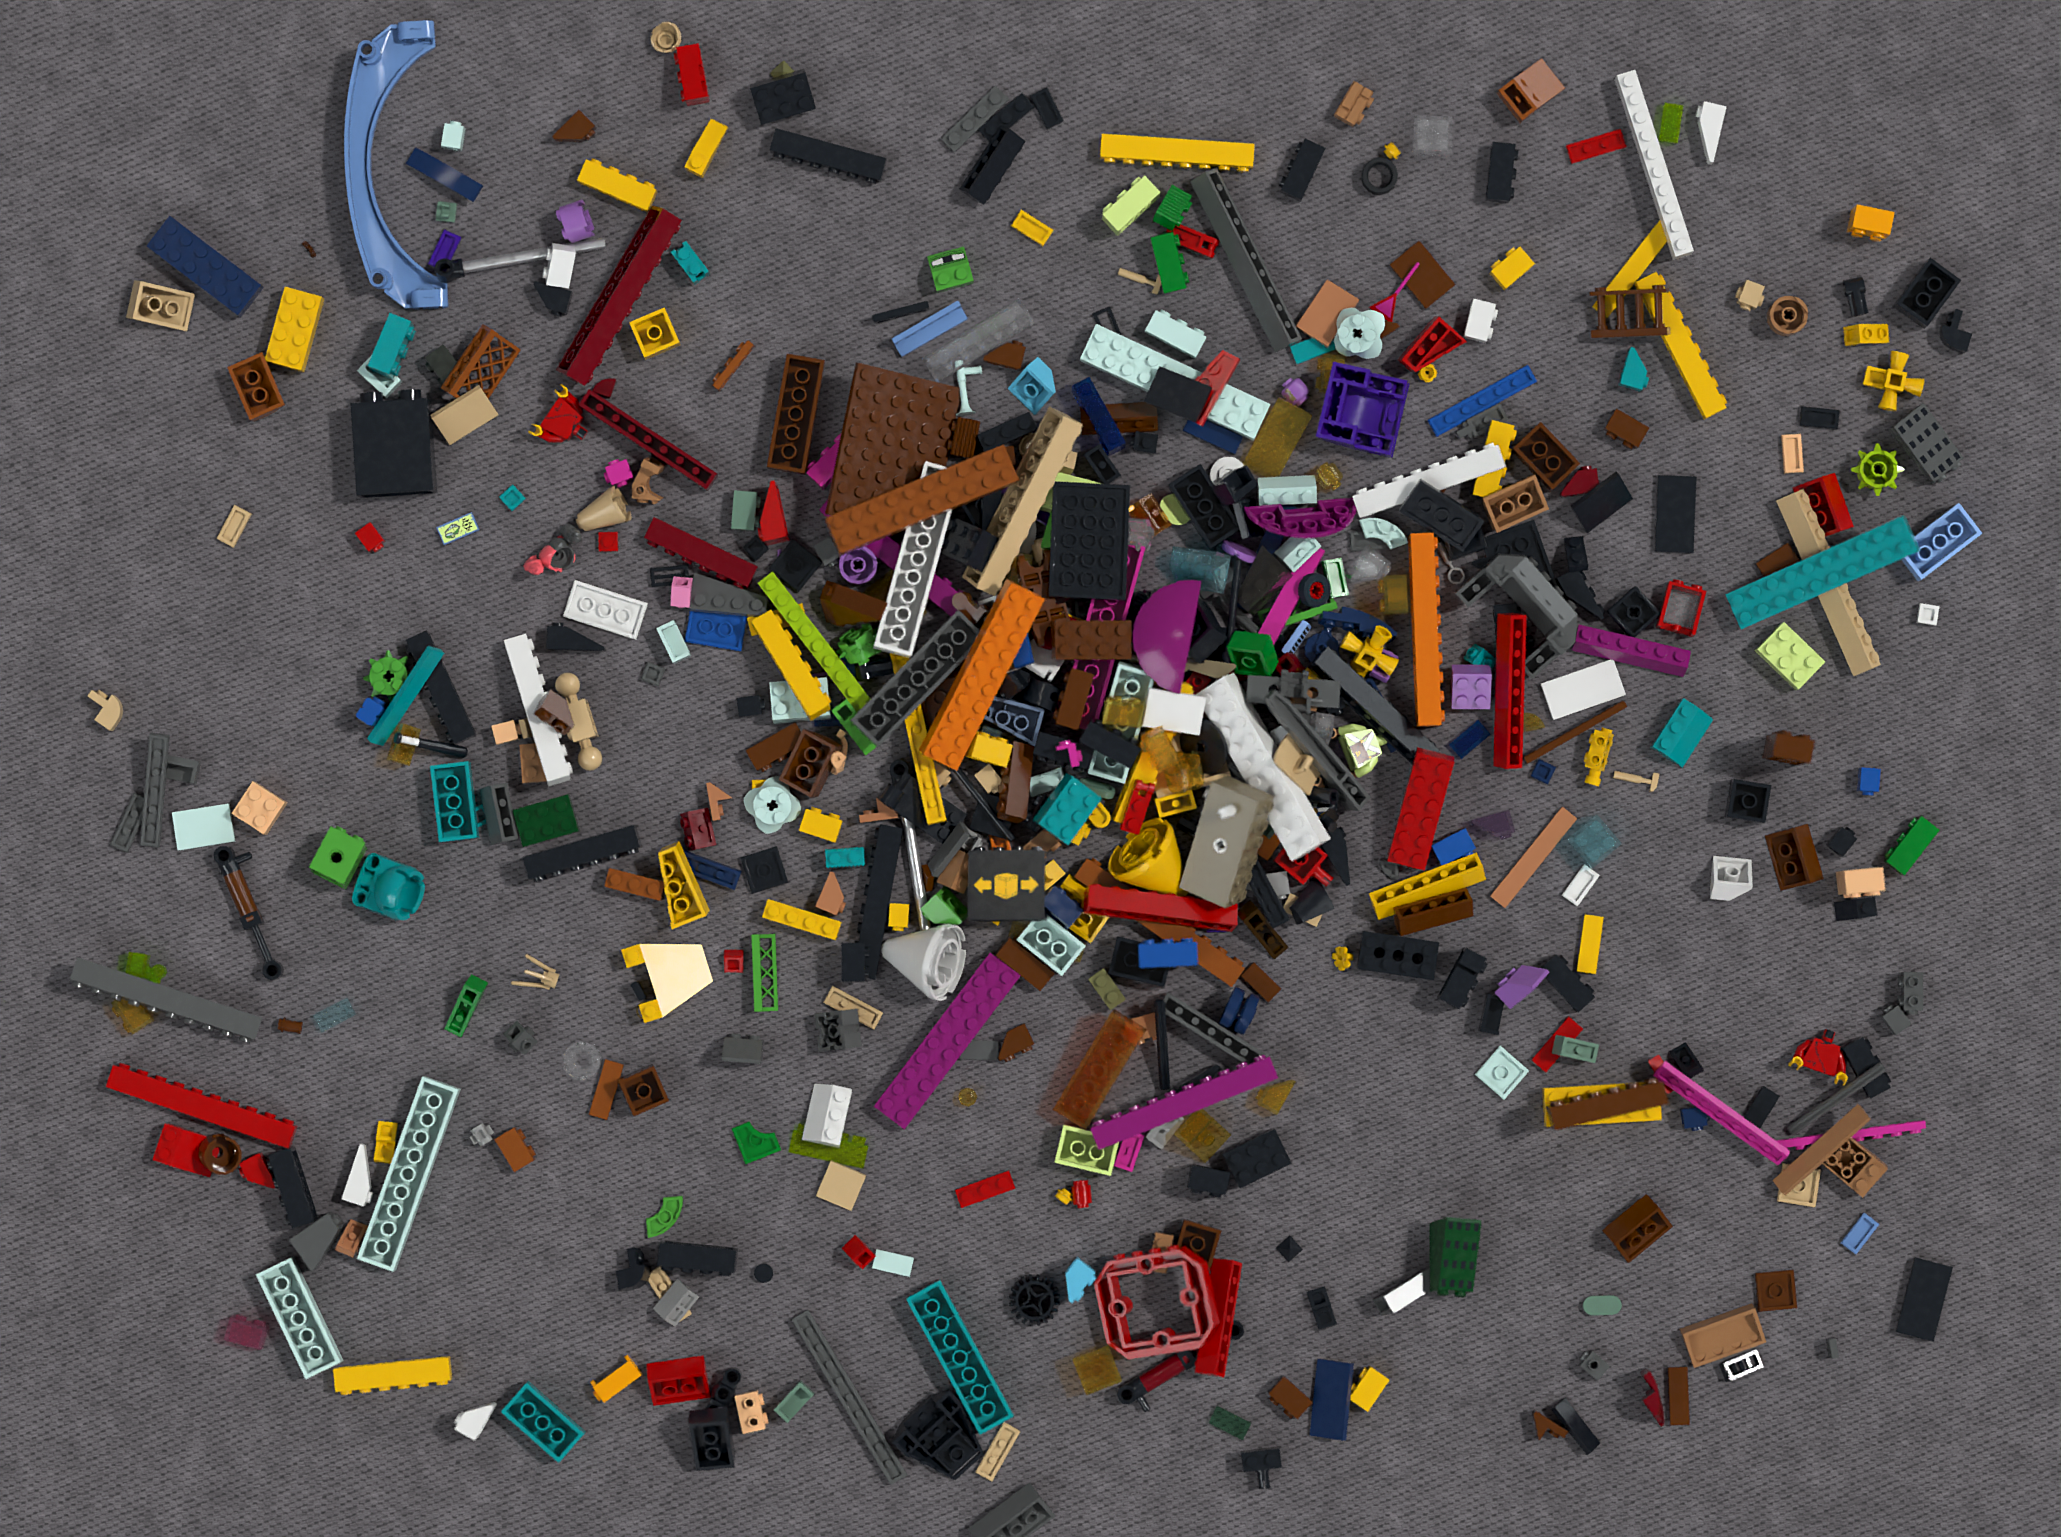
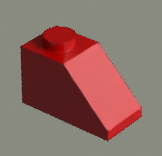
M262 1152L239 1164L240 1168L238 1170L243 1179L246 1178L247 1181L275 1189L274 1175L270 1171Z

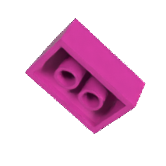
M841 433L834 439L835 444L831 448L826 447L820 455L822 457L817 462L814 460L807 466V475L822 490L832 482Z

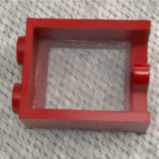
M1673 579V581H1669L1666 586L1660 609L1661 614L1658 617L1656 628L1694 637L1707 591L1702 590L1703 587L1691 584L1690 587L1684 585V582Z

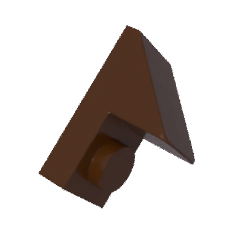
M1533 1410L1532 1415L1539 1441L1547 1428L1550 1429L1548 1433L1554 1437L1559 1438L1561 1436L1565 1438L1568 1433L1566 1429Z

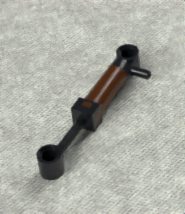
M220 846L214 851V860L218 863L239 913L241 924L244 930L251 928L266 962L262 969L264 977L268 980H277L282 977L284 968L281 963L275 961V959L273 960L258 926L264 923V920L257 909L239 866L240 863L252 859V854L247 852L235 857V852L232 848ZM223 850L229 853V858L226 861L220 858V853ZM271 965H275L278 969L275 976L269 973Z

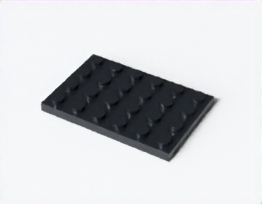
M1055 481L1052 493L1048 597L1126 600L1130 485Z

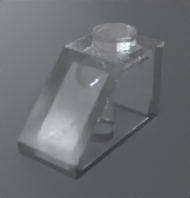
M1318 712L1311 714V727L1329 745L1333 734L1334 715Z

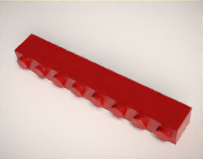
M1497 613L1493 766L1504 769L1522 768L1527 615L1518 613Z
M1091 884L1084 891L1083 913L1232 932L1237 926L1238 904L1224 908L1204 898L1196 899L1193 896L1180 897L1173 893L1158 894L1156 891L1141 892L1138 889L1125 890L1117 886L1102 887L1100 884Z

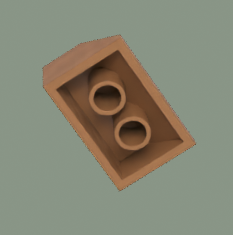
M1535 474L1482 498L1490 525L1497 533L1549 510Z

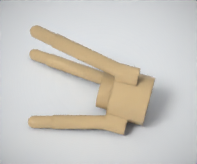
M526 954L525 957L548 972L544 971L542 975L525 970L524 973L540 978L542 983L512 981L511 984L548 990L550 987L555 989L559 974L555 973L556 970Z

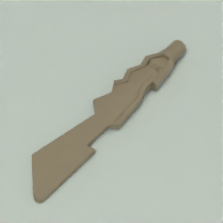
M1131 654L1130 662L1139 663L1137 655ZM1187 658L1185 672L1191 670L1220 679L1234 670L1236 665L1204 660V664L1191 662Z

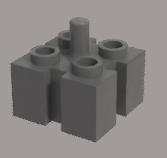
M858 1009L814 1014L816 1029H820V1036H817L819 1052L862 1047L861 1034L857 1032L860 1029L858 1025Z

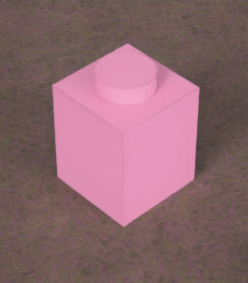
M673 577L671 606L678 608L690 607L693 578Z

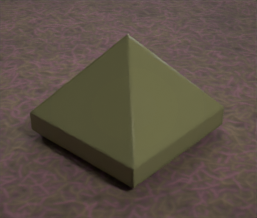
M783 60L770 74L773 77L794 72V70Z

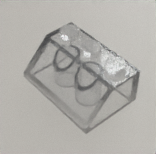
M1367 544L1345 575L1351 582L1379 579L1381 576L1385 577L1390 571L1391 567L1389 565L1391 562Z

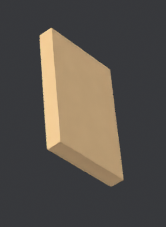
M480 385L430 416L449 445L498 416V413Z

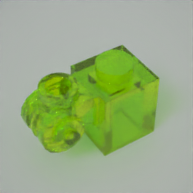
M129 952L125 973L139 978H149V981L160 984L162 978L167 974V969L162 964H156L151 968L149 965L151 955Z

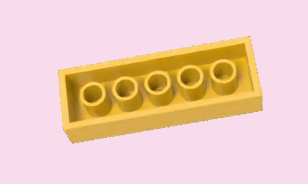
M1628 1083L1542 1088L1544 1126L1551 1127L1546 1106H1550L1551 1101L1563 1100V1102H1567L1569 1097L1580 1095L1584 1098L1588 1097L1587 1093L1601 1091L1602 1094L1607 1092V1088L1616 1086L1620 1087V1089L1626 1088L1625 1084ZM1661 1106L1580 1125L1662 1120Z

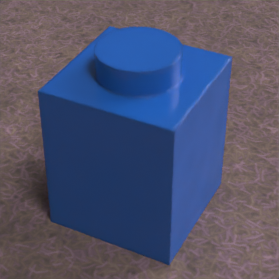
M1859 768L1857 791H1862V795L1874 796V792H1879L1881 769Z

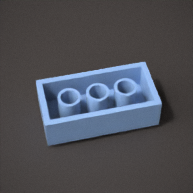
M1957 503L1914 536L1920 551L1901 560L1916 580L1920 581L1980 536L1982 532L1960 503Z

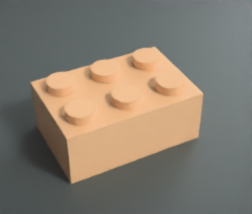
M1883 867L1836 872L1838 895H1843L1844 898L1861 897V893L1863 896L1880 895V891H1885Z

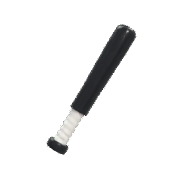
M396 732L394 735L395 744H400V742L416 745L418 748L465 758L468 753V749L464 746L423 738L406 737L399 732Z

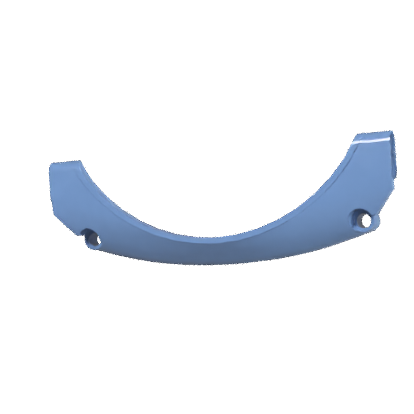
M429 20L399 22L396 25L388 26L372 39V42L364 40L359 43L349 84L345 115L344 160L349 210L359 252L370 283L377 289H384L388 296L405 309H420V307H423V309L439 308V306L447 308V283L440 282L436 276L418 265L401 248L391 234L380 212L373 188L371 150L378 117L393 87L419 58L435 48L434 21ZM371 46V53L368 55L363 54L364 47ZM377 275H383V281L380 284L374 283V278Z

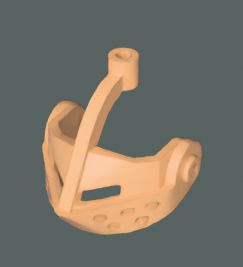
M841 729L835 736L840 739L843 747L841 752L835 751L830 759L833 765L831 773L834 775L844 770L847 758L848 743L844 737L846 733Z

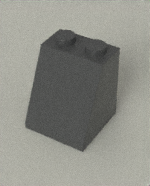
M327 1213L290 1239V1242L311 1272L320 1267L343 1229L341 1225L343 1220L338 1213Z

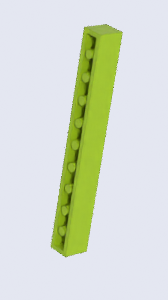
M772 571L758 582L759 586L858 713L871 698Z

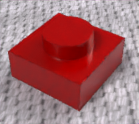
M598 532L599 552L618 551V532Z

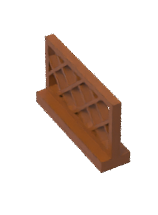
M482 324L441 386V389L457 399L460 397L457 392L462 386H466V391L468 392L471 390L470 384L478 382V385H480L489 399L521 349ZM493 338H498L499 346L491 348L490 343ZM511 347L513 349L509 357L504 358L503 349ZM499 350L500 359L492 361L491 352ZM487 354L488 362L480 364L481 356ZM501 363L500 371L494 373L493 365ZM489 366V375L482 377L481 368ZM477 370V378L469 380L471 371ZM490 379V386L487 389H483L482 381Z

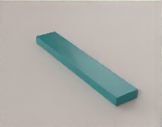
M431 646L426 648L367 739L370 743L384 746L444 655L441 649Z

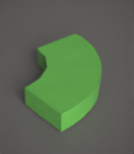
M683 1196L664 1197L660 1211L655 1216L646 1218L648 1238L658 1236L674 1225L682 1210Z

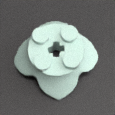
M1356 308L1343 309L1336 322L1337 333L1334 343L1337 352L1344 356L1358 355L1365 359L1378 357L1382 350L1380 334L1385 327L1384 315L1374 310L1361 312ZM1355 329L1363 331L1361 338L1354 336Z
M780 776L768 778L761 787L750 790L744 797L746 810L754 816L757 827L766 834L778 831L784 823L795 820L801 812L799 800L790 793L789 785L779 780ZM771 800H775V804H778V808H774L773 811L767 807V803H771Z

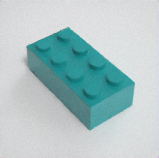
M465 761L430 766L439 842L479 838L471 762Z
M529 1381L501 1411L558 1463L586 1433L584 1429Z

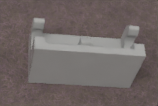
M1180 1117L1150 1129L1145 1137L1157 1147L1163 1149L1185 1119Z
M677 1279L653 1309L665 1321L676 1326L699 1296L690 1287L685 1286Z

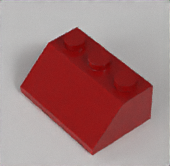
M1835 473L1793 487L1794 492L1804 489V492L1808 495L1809 503L1817 515V521L1820 528L1824 531L1825 537L1854 527Z
M704 1355L647 1364V1379L653 1406L711 1398Z

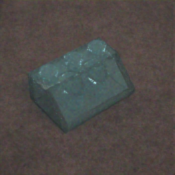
M1173 546L1169 566L1175 582L1197 580L1201 581L1200 591L1224 594L1231 556L1214 551Z

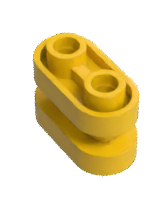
M1099 802L1088 817V820L1096 828H1105L1110 823L1111 816L1102 803Z

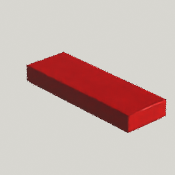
M1621 129L1566 145L1571 164L1626 148Z
M1568 1016L1531 1061L1546 1073L1561 1056L1552 1054L1555 1036L1560 1035L1575 1039L1583 1028Z

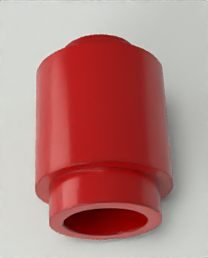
M1088 1180L1073 1181V1186H1071L1073 1205H1077V1208L1089 1207V1203H1092L1091 1185L1088 1184Z

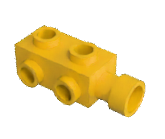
M1602 727L1601 731L1595 730L1590 735V749L1584 756L1585 767L1590 768L1589 775H1586L1585 783L1595 786L1600 785L1601 771L1605 769L1610 747L1613 744V730Z

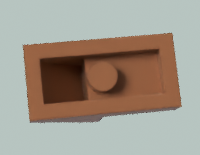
M706 783L712 820H721L724 811L722 804H718V801L733 798L712 783Z
M877 797L878 813H874V810L863 811V815H859L860 823L898 818V814L879 801Z
M350 1219L335 1250L353 1257L359 1250L368 1226Z

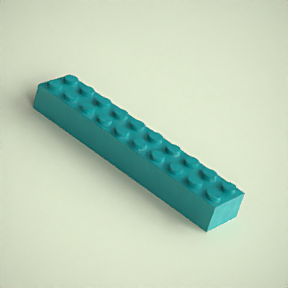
M1904 515L1725 595L1740 629H1743L1920 551V548Z

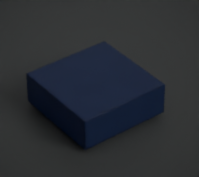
M1538 759L1530 776L1548 785L1556 767Z

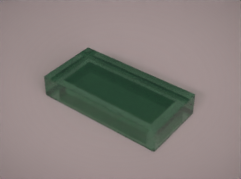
M1216 1406L1208 1422L1241 1440L1244 1439L1251 1425V1422L1219 1406Z

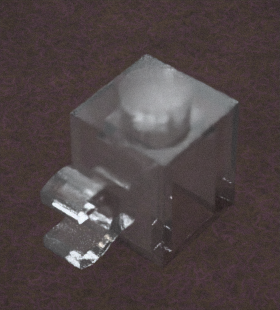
M1129 518L1128 545L1135 546L1137 551L1140 550L1141 546H1144L1146 551H1149L1151 547L1150 540L1154 537V528H1152L1150 520Z

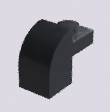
M1954 309L1952 313L1949 312L1946 323L1949 325L1940 326L1939 335L1942 343L1948 349L1964 354L1968 350L1972 333L1958 329L1963 311Z
M628 1248L627 1254L630 1268L616 1271L619 1290L630 1291L638 1289L645 1285L650 1278L651 1266L643 1265L645 1258L639 1248Z

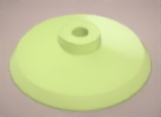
M1173 494L1167 495L1161 500L1160 510L1168 522L1175 525H1183L1190 520Z

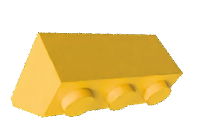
M1069 874L1060 888L1066 892V896L1071 900L1074 899L1079 902L1080 908L1084 910V891L1087 886ZM1082 912L1069 929L1091 944L1109 916L1085 914Z

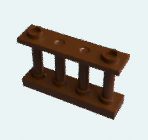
M1652 285V289L1606 291V287L1595 288V291L1590 292V296H1597L1598 326H1596V330H1591V338L1670 335V327H1665V323H1663L1662 293L1669 292V288H1664V285ZM1654 293L1655 324H1653V328H1646V324H1644L1643 294ZM1624 294H1635L1636 324L1634 328H1627V325H1625ZM1605 295H1616L1617 325H1615V329H1608V326H1606Z

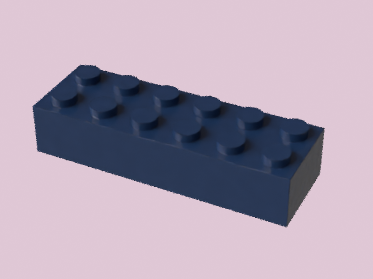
M171 216L167 218L147 244V247L239 317L243 316L264 288Z

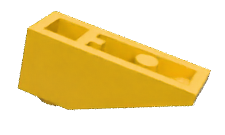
M710 119L684 166L685 170L701 178L704 177L728 129L727 126Z

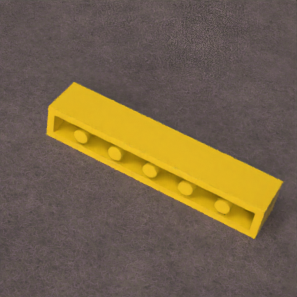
M769 610L752 620L753 628L810 721L831 710L829 696L826 692H821V683L817 677L813 678L810 674L812 669L808 662L802 661L800 657L802 653L797 645L793 646L790 640L793 638L787 629L783 630L780 625L783 622L778 613L774 615L772 610Z
M1474 853L1369 893L1376 916L1378 920L1394 915L1393 907L1466 888L1486 880L1478 854Z
M450 1356L335 1367L333 1369L335 1392H340L341 1395L352 1394V1390H360V1393L371 1392V1388H379V1391L391 1390V1386H398V1389L410 1388V1384H417V1387L429 1386L430 1382H436V1385L448 1384V1381L452 1380Z

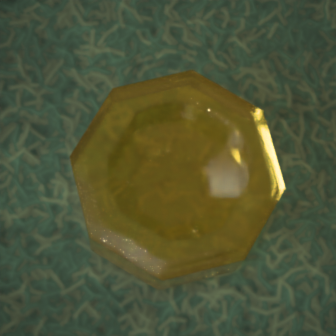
M966 1087L960 1091L958 1099L961 1105L969 1107L975 1104L977 1095L974 1089Z

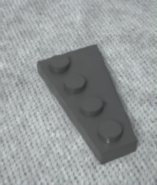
M694 573L690 611L759 617L767 612V597Z

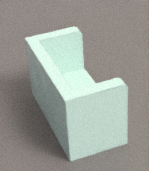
M370 356L357 371L388 398L402 381L397 376H394L393 380L371 372L368 367L371 359Z
M1290 537L1274 554L1287 568L1295 572L1321 545L1315 538Z
M674 620L656 628L673 664L691 656Z

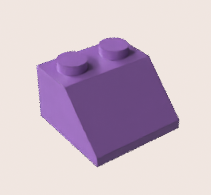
M1521 965L1517 970L1512 968L1498 983L1500 987L1495 993L1511 1009L1531 993L1548 975L1549 971Z

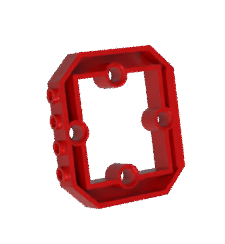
M1178 1244L1167 1246L1165 1250L1157 1247L1149 1249L1147 1253L1139 1250L1131 1252L1129 1256H1125L1124 1253L1113 1255V1259L1106 1263L1094 1282L1106 1343L1127 1359L1201 1348L1207 1344L1220 1323L1208 1264L1186 1246L1178 1247ZM1146 1259L1151 1262V1267L1146 1265ZM1182 1265L1187 1287L1181 1291L1180 1300L1184 1305L1191 1306L1196 1330L1175 1333L1173 1329L1165 1327L1156 1332L1151 1338L1131 1341L1126 1315L1132 1311L1133 1303L1129 1297L1122 1296L1118 1275L1136 1272L1150 1274L1160 1268ZM1189 1291L1195 1294V1299L1190 1297ZM1118 1303L1123 1305V1311L1118 1308ZM1162 1335L1166 1336L1167 1343L1162 1340Z

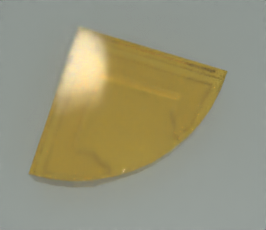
M1524 713L1526 732L1545 728L1544 723L1538 716L1532 713Z

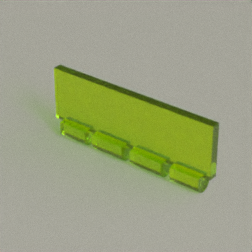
M799 1123L797 1130L793 1129L789 1147L790 1153L864 1168L868 1146L865 1145V1137L853 1135L852 1142H849V1134L843 1133L840 1148L802 1140L805 1124Z

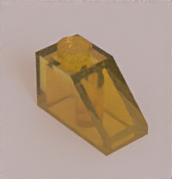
M1290 1079L1266 1086L1264 1090L1260 1088L1255 1097L1258 1100L1256 1104L1278 1115L1296 1081Z

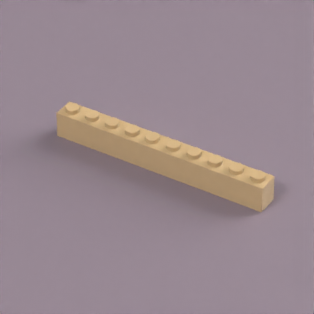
M1804 489L1776 501L1802 560L1831 548L1827 544L1825 533L1819 526L1817 515L1812 510L1809 497L1804 492ZM1847 583L1818 595L1853 676L1881 665L1879 656L1871 644V637L1864 628L1863 619L1857 612L1855 601L1849 594Z

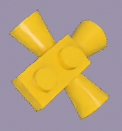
M1891 351L1890 368L1887 370L1866 366L1862 385L1885 390L1878 408L1896 412L1897 393L1900 394L1903 390L1918 397L1921 396L1924 379L1906 378L1907 373L1902 372L1910 356L1909 354Z
M1376 626L1371 639L1367 637L1364 642L1348 631L1340 644V648L1356 653L1349 664L1358 675L1365 677L1368 671H1372L1375 665L1390 676L1399 662V659L1382 654L1383 645L1392 638L1391 632L1383 626Z

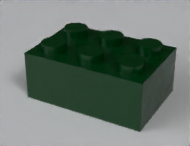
M569 794L513 810L523 847L580 832Z

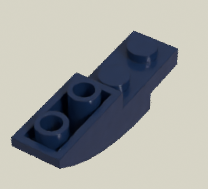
M1342 606L1338 613L1323 611L1318 618V624L1324 625L1326 628L1341 627L1346 631L1355 629V636L1360 637L1361 640H1365L1367 637L1371 639L1376 626H1383L1391 632L1392 638L1386 643L1392 642L1397 636V632L1380 619L1353 608Z

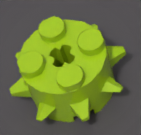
M1876 443L1873 451L1868 454L1859 450L1858 454L1861 459L1856 467L1851 468V472L1857 473L1860 480L1858 488L1867 487L1873 489L1876 496H1879L1881 490L1887 486L1896 489L1897 486L1894 480L1898 473L1904 471V468L1897 466V461L1894 458L1897 452L1895 450L1890 453L1882 451L1879 443ZM1874 466H1875V467H1877V466L1880 467V470H1879L1880 474H1879V473L1876 474V473L1874 472V470H1875V469H1874Z

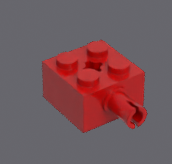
M1284 847L1273 860L1302 885L1305 884L1310 876H1314L1327 887L1329 882L1324 877L1329 881H1332L1334 878L1321 868L1320 864L1328 855L1319 847L1304 855V862L1291 861Z

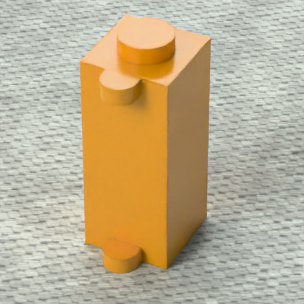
M628 1354L624 1356L627 1362L599 1383H596L594 1380L590 1382L595 1390L593 1394L598 1401L602 1400L605 1403L642 1375V1372Z

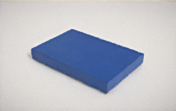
M690 611L684 642L741 652L748 616Z

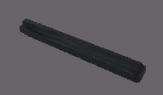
M1156 999L1154 1001L1159 1086L1161 1090H1169L1170 1074L1164 999Z

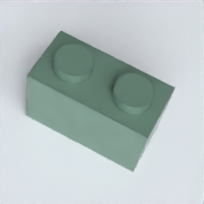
M734 490L732 530L755 532V527H759L760 516H756L757 508L761 507V497H758L757 492Z

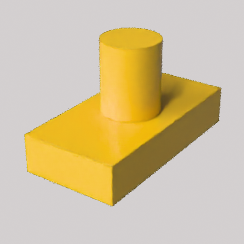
M1054 859L1045 866V891L1066 874Z

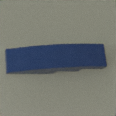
M416 147L406 162L408 166L472 202L475 201L483 185Z

